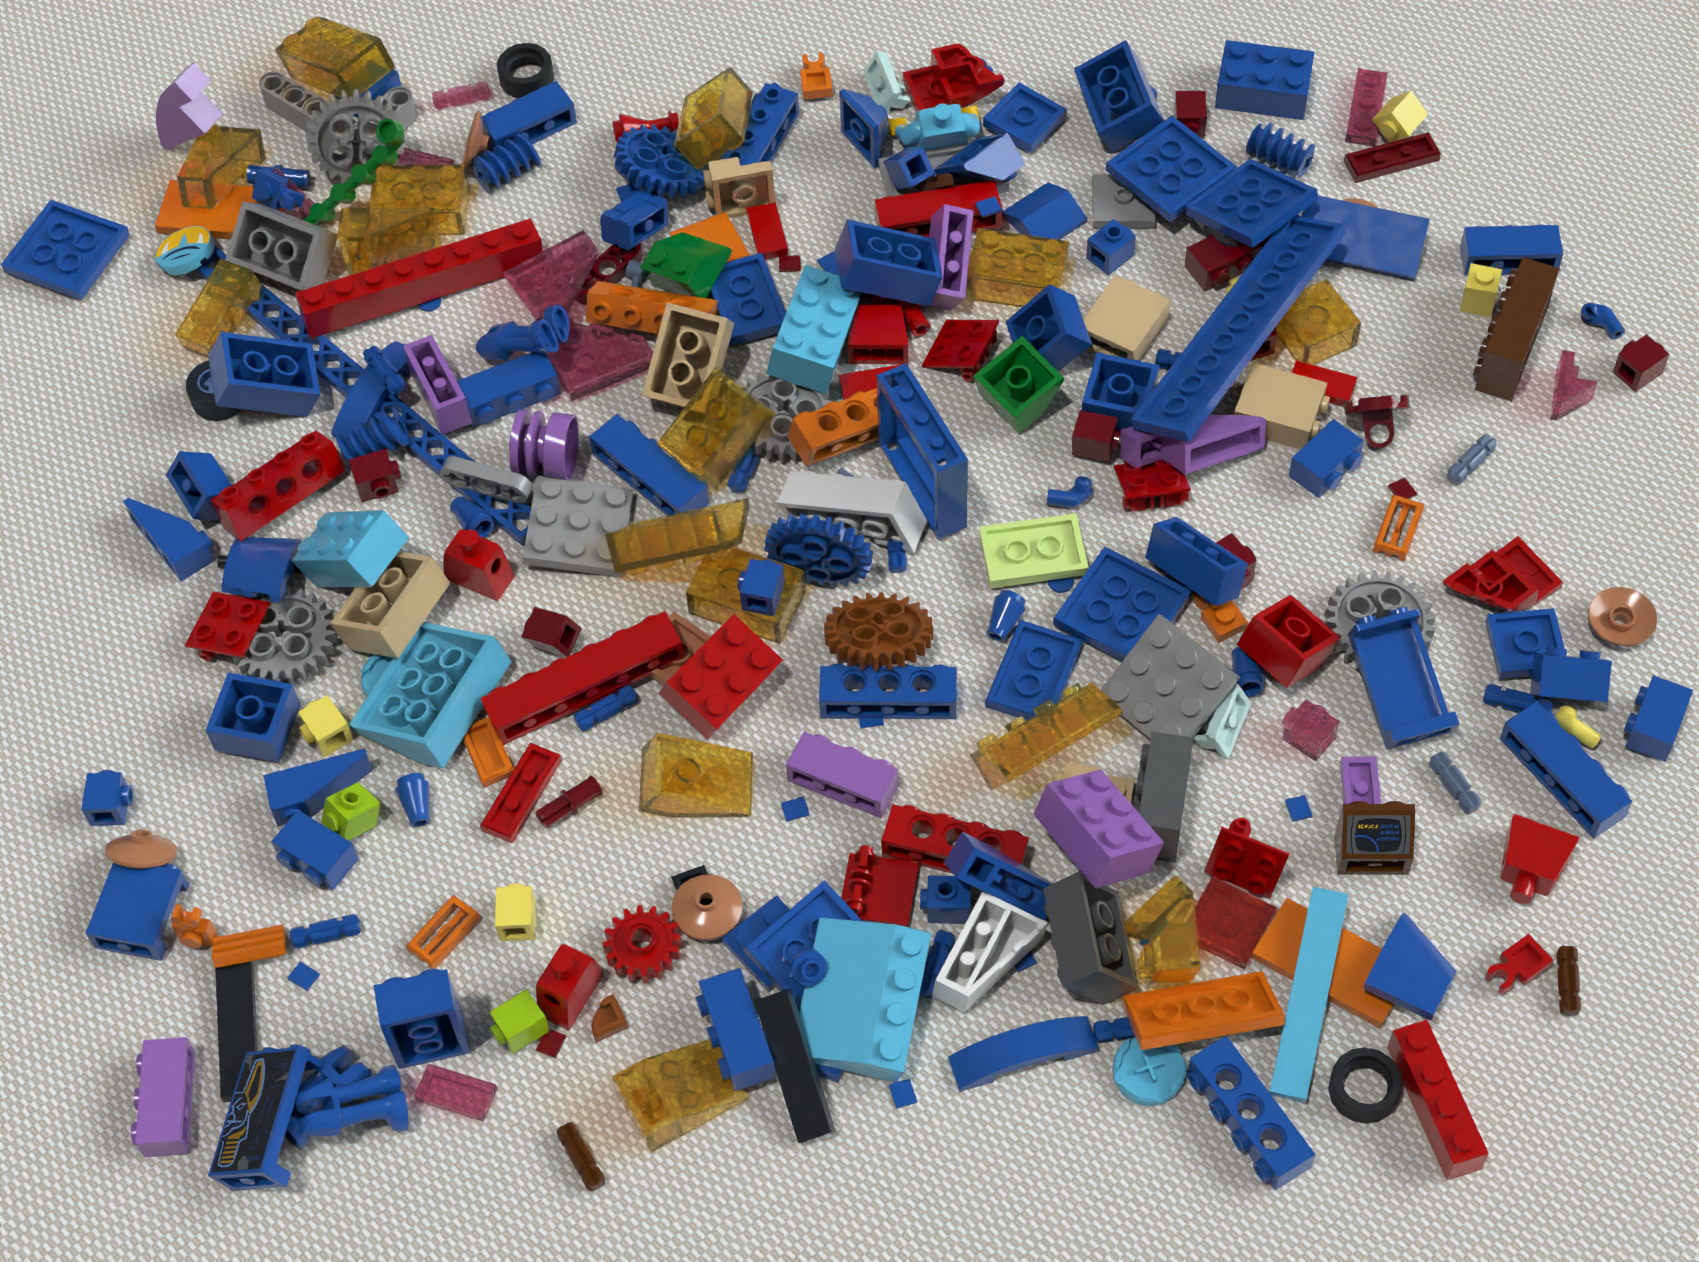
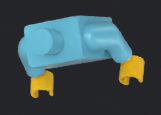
M941 103L934 108L922 109L917 112L914 121L908 126L906 117L888 119L889 135H896L906 146H923L925 151L969 143L967 135L975 136L980 131V116L977 104L960 108L959 104L947 105Z

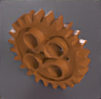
M880 592L877 598H873L870 593H866V599L863 600L853 596V603L843 600L842 608L833 607V614H827V622L824 623L825 646H829V653H837L838 661L847 659V666L860 663V670H864L868 665H872L874 671H878L879 667L884 665L886 669L891 671L892 664H897L904 668L905 660L915 663L917 662V655L925 656L926 648H931V640H933L932 617H928V610L920 609L919 602L909 605V597L897 600V594L895 593L890 598H885L883 592Z

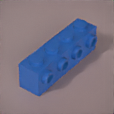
M765 83L760 93L754 95L748 113L742 115L736 133L728 138L726 149L722 156H718L715 161L738 157L740 166L771 161L799 115L798 93Z

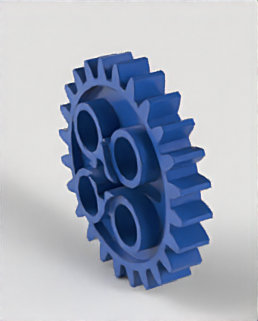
M652 124L649 130L644 125H640L639 130L631 127L630 132L624 131L622 137L618 138L613 156L616 158L614 164L620 166L619 173L627 174L626 181L635 180L637 182L636 188L645 186L647 187V193L655 190L659 197H662L663 193H668L672 199H674L675 193L685 198L687 192L694 196L697 190H703L705 185L703 171L709 170L708 162H710L711 158L705 156L706 149H697L698 141H688L689 135L681 137L677 129L673 133L668 132L667 126H664L662 130H658L654 124Z
M803 513L800 514L799 519L792 515H788L787 520L779 518L777 524H771L764 543V551L768 552L767 559L774 560L775 563L783 565L784 574L793 573L795 580L801 577L805 578L806 584L817 581L820 587L824 586V582L829 583L833 588H836L838 582L845 587L848 586L849 581L857 584L859 578L865 579L866 573H869L873 559V551L870 550L871 544L864 542V535H854L855 528H843L844 522L842 521L834 524L831 517H827L825 521L820 520L817 514L813 515V519H808Z

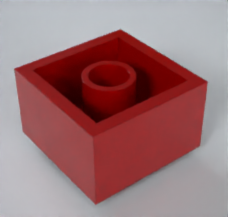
M1290 594L1254 615L1236 645L1246 652L1249 658L1256 661L1270 673L1274 680L1288 688L1323 667L1341 637Z

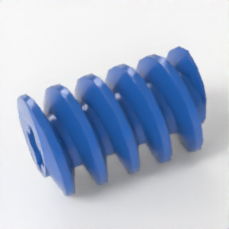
M1259 123L1248 139L1246 145L1247 155H1256L1257 160H1266L1267 165L1272 167L1277 165L1279 171L1284 172L1287 170L1289 176L1301 178L1312 162L1315 144H1310L1305 150L1303 149L1305 139L1301 138L1296 144H1293V133H1290L1283 139V128H1279L1273 134V123H1269L1264 129L1262 124Z
M516 134L513 137V141L510 139L505 140L503 147L496 145L493 147L492 152L488 150L483 152L482 157H474L472 167L481 187L490 193L489 183H492L498 189L501 187L500 177L506 183L511 182L509 172H512L516 177H520V166L529 172L531 171L529 161H532L536 166H540L541 160L532 143L523 135Z
M392 407L393 417H390L385 411L380 413L381 423L373 416L370 417L371 428L369 429L362 422L358 423V434L351 428L346 429L348 435L346 440L339 433L335 435L338 447L347 462L351 458L384 449L393 452L398 449V443L402 446L409 444L410 439L407 426L394 407Z

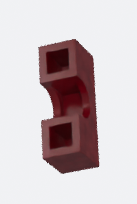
M1274 232L1253 248L1239 241H1236L1239 246L1227 247L1219 243L1213 235L1187 247L1185 268L1204 292L1214 287H1221L1229 280L1244 273Z

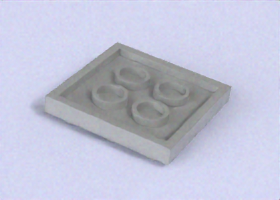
M537 476L522 564L621 578L633 489Z
M1158 614L1098 692L1097 696L1149 738H1151V731L1194 738L1239 680L1240 676L1167 618Z

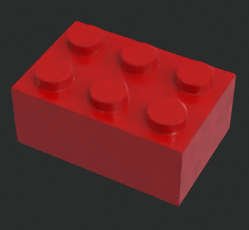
M733 614L665 683L658 694L708 740L771 675L783 659L741 619Z

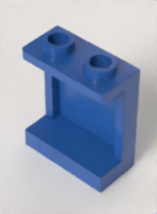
M113 863L86 930V935L94 948L162 961L166 947L161 938L179 891H187L189 886L182 870L171 864L152 868H130Z

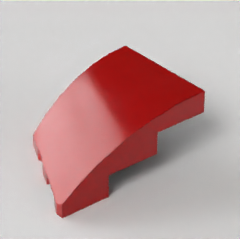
M956 43L931 49V66L903 72L902 81L917 113L919 110L934 108L941 103L947 105L959 104L960 108H965L1004 84V77L1000 73L998 75L994 74L985 67V62L982 59L972 55L962 44Z
M1517 536L1497 552L1492 549L1471 566L1466 563L1444 579L1443 585L1512 613L1527 609L1548 598L1562 588L1563 581Z

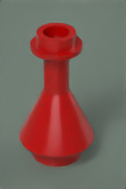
M669 110L668 117L649 121L619 114V120L612 121L616 145L618 138L622 137L624 131L630 132L631 127L639 130L640 125H644L649 130L652 124H654L658 130H662L664 126L671 129L672 133L676 129L680 130L677 112L671 113V110Z

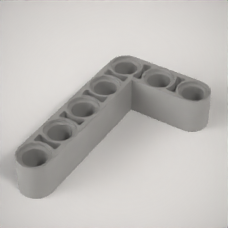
M267 72L259 79V86L265 106L306 132L310 131L307 127V121H315L312 117V111L322 112L320 102L323 101L328 105L331 104V102L279 72ZM397 86L382 96V106L387 103L392 104V113H399V122L403 123L405 131L417 117L411 90L404 86ZM353 116V160L357 161L358 118ZM339 120L334 123V125L336 126H344L347 124V122L344 120ZM368 121L365 123V126L374 127L378 123L376 121ZM337 148V149H336V150H338V151L341 152V153H344V152L347 151V150L344 149V148ZM367 149L364 153L372 154L373 149Z

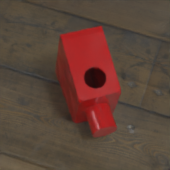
M874 295L871 298V305H859L857 307L848 339L849 364L903 365L907 363L908 365V338L901 306L890 305L889 298H881Z
M459 530L443 554V571L448 581L497 602L515 577L502 547L495 542L480 537L474 530Z
M1513 814L1506 833L1500 878L1503 881L1513 884L1510 892L1511 899L1521 904H1529L1534 892L1548 896L1570 861L1579 837Z
M566 944L560 945L536 984L537 1005L545 1015L546 1020L570 1030L604 976V972L591 956Z

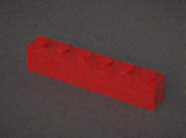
M666 611L657 615H650L643 619L642 622L628 629L618 630L611 637L596 644H588L579 652L566 658H559L539 671L527 673L519 680L505 687L495 688L488 695L480 699L500 741L505 745L615 693L626 685H631L652 675L651 671L663 670L673 665L672 662L686 657L679 635Z

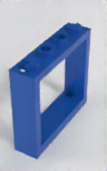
M907 363L878 374L877 403L880 448L900 480L907 483L937 540L967 528V457ZM896 443V449L890 451L887 446ZM946 462L945 465L939 466L940 463Z

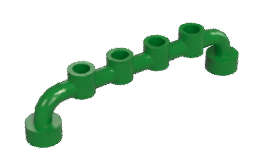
M388 118L379 122L376 128V135L378 140L385 143V145L376 146L372 151V157L364 165H355L352 168L351 177L343 184L333 185L330 196L322 203H314L310 208V214L303 219L304 221L317 225L319 222H332L335 218L334 208L340 203H353L356 198L355 189L360 184L372 185L377 178L376 170L381 165L393 166L398 158L396 151L404 142V129L400 122Z

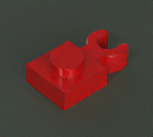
M1528 933L1501 953L1499 959L1502 963L1490 966L1485 979L1488 981L1494 976L1503 977L1505 982L1498 989V993L1503 995L1510 991L1516 978L1523 985H1526L1552 965L1553 959Z

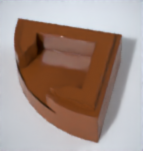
M614 994L607 996L601 1001L600 1007L594 1015L591 1027L595 1043L629 1028Z

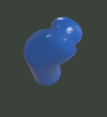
M1592 302L1582 306V319L1588 324L1604 327L1611 339H1618L1625 333L1624 327L1609 307Z
M1080 476L1075 479V486L1068 491L1048 489L1046 505L1067 508L1077 507L1090 498L1093 492L1091 488L1092 481L1088 477Z

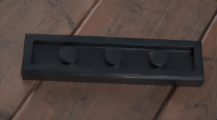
M252 962L215 968L220 1097L223 1103L230 1102L246 1052L258 1051L254 965Z
M786 989L755 1000L756 1009L774 1061L777 1077L798 1144L836 1132L792 989Z

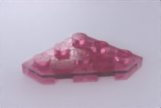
M582 230L509 269L503 275L534 321L542 320L545 309L552 305L562 306L568 314L599 253L593 241Z
M569 318L570 330L567 341L559 343L558 351L546 353L571 402L647 371L653 355L651 348L641 335L631 333L630 336L614 333L613 328L590 323L589 326L574 323L573 318Z

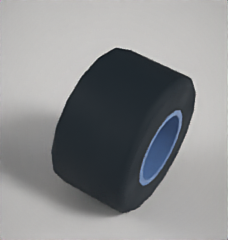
M209 360L197 365L189 373L186 379V392L197 415L207 420L220 421L235 416L241 410L216 406Z

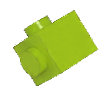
M357 782L325 799L321 822L325 827L349 841L376 827L381 803L364 786Z
M527 989L489 1012L493 1022L489 1030L499 1046L506 1044L512 1054L550 1031L545 1015Z

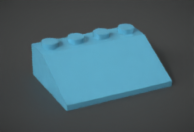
M423 622L400 657L391 660L348 726L351 730L412 760L444 768L482 709L483 703L480 698L488 695L496 687L512 661L494 636Z
M819 918L813 948L825 958L827 970L824 978L818 984L804 986L799 1015L814 1063L893 1083L898 1081L905 1069L931 933L896 924Z

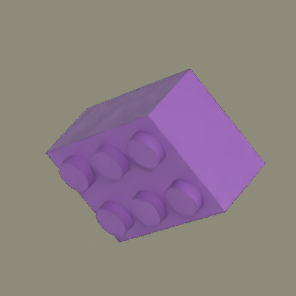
M1101 769L1047 783L1033 813L1095 889L1149 873L1164 844L1163 840Z

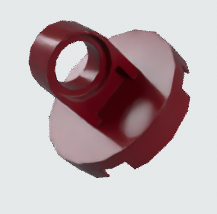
M1395 395L1360 398L1357 406H1353L1352 400L1344 401L1345 415L1363 414L1365 439L1370 446L1379 449L1387 447L1394 438L1392 411L1410 408L1409 395H1400V401L1396 402ZM1378 424L1386 426L1389 431V437L1385 442L1376 443L1370 438V430L1373 426Z

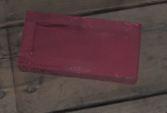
M428 1063L414 1097L418 1102L484 1122L497 1092V1086L494 1083Z

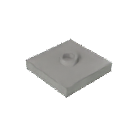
M1092 174L1093 228H1102L1112 219L1128 228H1155V210L1111 174Z

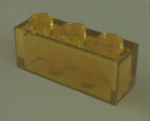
M223 259L219 260L175 333V336L186 351L209 359L208 354L220 332L234 333L237 327L242 324L248 308L258 297L262 287L252 269Z

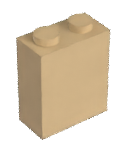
M1115 275L1083 318L1092 343L1086 350L1094 354L1098 352L1139 361L1168 321L1170 300L1160 293L1152 292L1131 280Z
M1253 362L1234 415L1263 417L1266 419L1265 440L1302 449L1320 431L1321 421L1317 419L1319 414L1325 416L1330 397L1325 396L1327 382Z

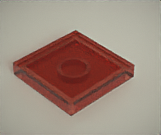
M1212 876L1183 927L1180 938L1245 970L1251 959L1252 952L1268 928L1277 907Z

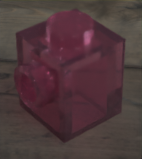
M1305 699L1298 708L1292 707L1282 721V724L1285 725L1282 739L1316 762L1336 739L1340 721L1332 717L1324 707L1314 705Z

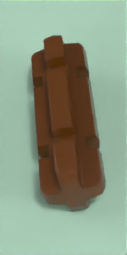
M1563 945L1556 952L1557 964L1559 965V968H1557L1558 992L1561 1000H1559V1010L1562 1015L1575 1016L1581 1010V997L1578 996V993H1580L1579 966L1576 963L1578 961V950L1575 946Z
M568 1122L560 1126L556 1130L557 1136L562 1146L566 1149V1153L576 1171L581 1175L587 1190L594 1191L605 1184L604 1176L600 1168L596 1167V1161L583 1138H580L581 1136L575 1124Z

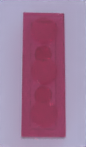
M1358 68L1345 138L1346 143L1375 146L1378 127L1372 119L1382 109L1388 72Z

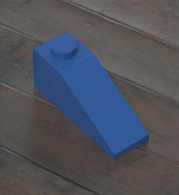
M131 498L123 500L131 520L180 582L214 562L210 552L213 544L203 530L198 532L189 521Z
M366 749L263 775L270 810L277 826L285 825L297 810L310 818L324 808L327 797L357 783L373 771Z
M962 832L945 860V864L955 877L1045 920L1047 915L1044 910L1046 901L1043 888L1053 883L996 848Z

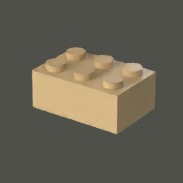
M667 302L642 396L710 415L735 323L725 317Z
M398 552L372 587H356L330 624L349 650L399 658L450 582L432 556Z

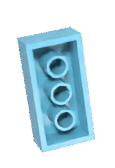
M805 265L774 343L766 374L827 394L853 323L862 292H852L841 288L838 275Z

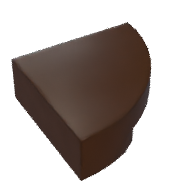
M950 173L928 177L919 183L920 191L940 189L954 185L953 176Z

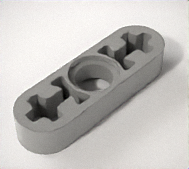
M454 456L448 457L440 470L441 478L452 486L514 503H525L533 488L531 481L521 474Z

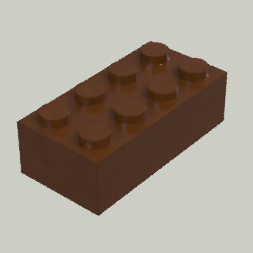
M1523 257L1519 268L1511 269L1506 286L1511 288H1506L1502 292L1497 305V309L1501 311H1497L1496 315L1493 314L1487 331L1490 334L1487 335V338L1483 339L1478 353L1479 358L1473 372V376L1478 377L1475 390L1512 402L1547 313L1560 268Z

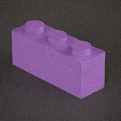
M944 204L931 216L929 237L934 238L936 241L943 276L931 302L932 306L952 310L965 299L973 210Z
M433 335L403 345L409 372L441 434L443 435L472 424L466 398Z
M803 732L786 763L788 782L880 819L899 786L898 768H895L890 762L867 757L853 747H842L834 744L827 737L820 734L812 735Z
M187 1037L143 1040L142 1054L137 1055L136 1069L137 1074L140 1076V1087L134 1090V1107L138 1110L137 1122L132 1123L131 1140L132 1144L138 1147L144 1158L189 1154L195 1050Z

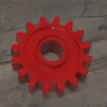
M638 905L634 914H631L627 908L624 909V919L620 920L613 917L611 920L614 929L608 928L604 931L607 941L602 943L604 953L607 954L608 966H614L618 977L623 974L627 975L629 982L641 979L645 984L654 977L658 980L662 979L663 972L674 969L673 959H680L681 957L678 947L682 946L681 934H678L677 922L670 923V916L667 911L658 916L656 906H652L649 912H644L642 905ZM641 942L650 943L646 947H636V945Z

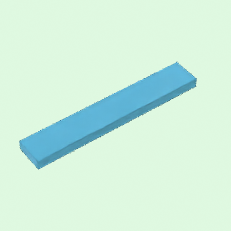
M1318 887L1312 888L1285 1017V1025L1283 1026L1270 1088L1272 1096L1303 1103L1307 1101L1349 894Z

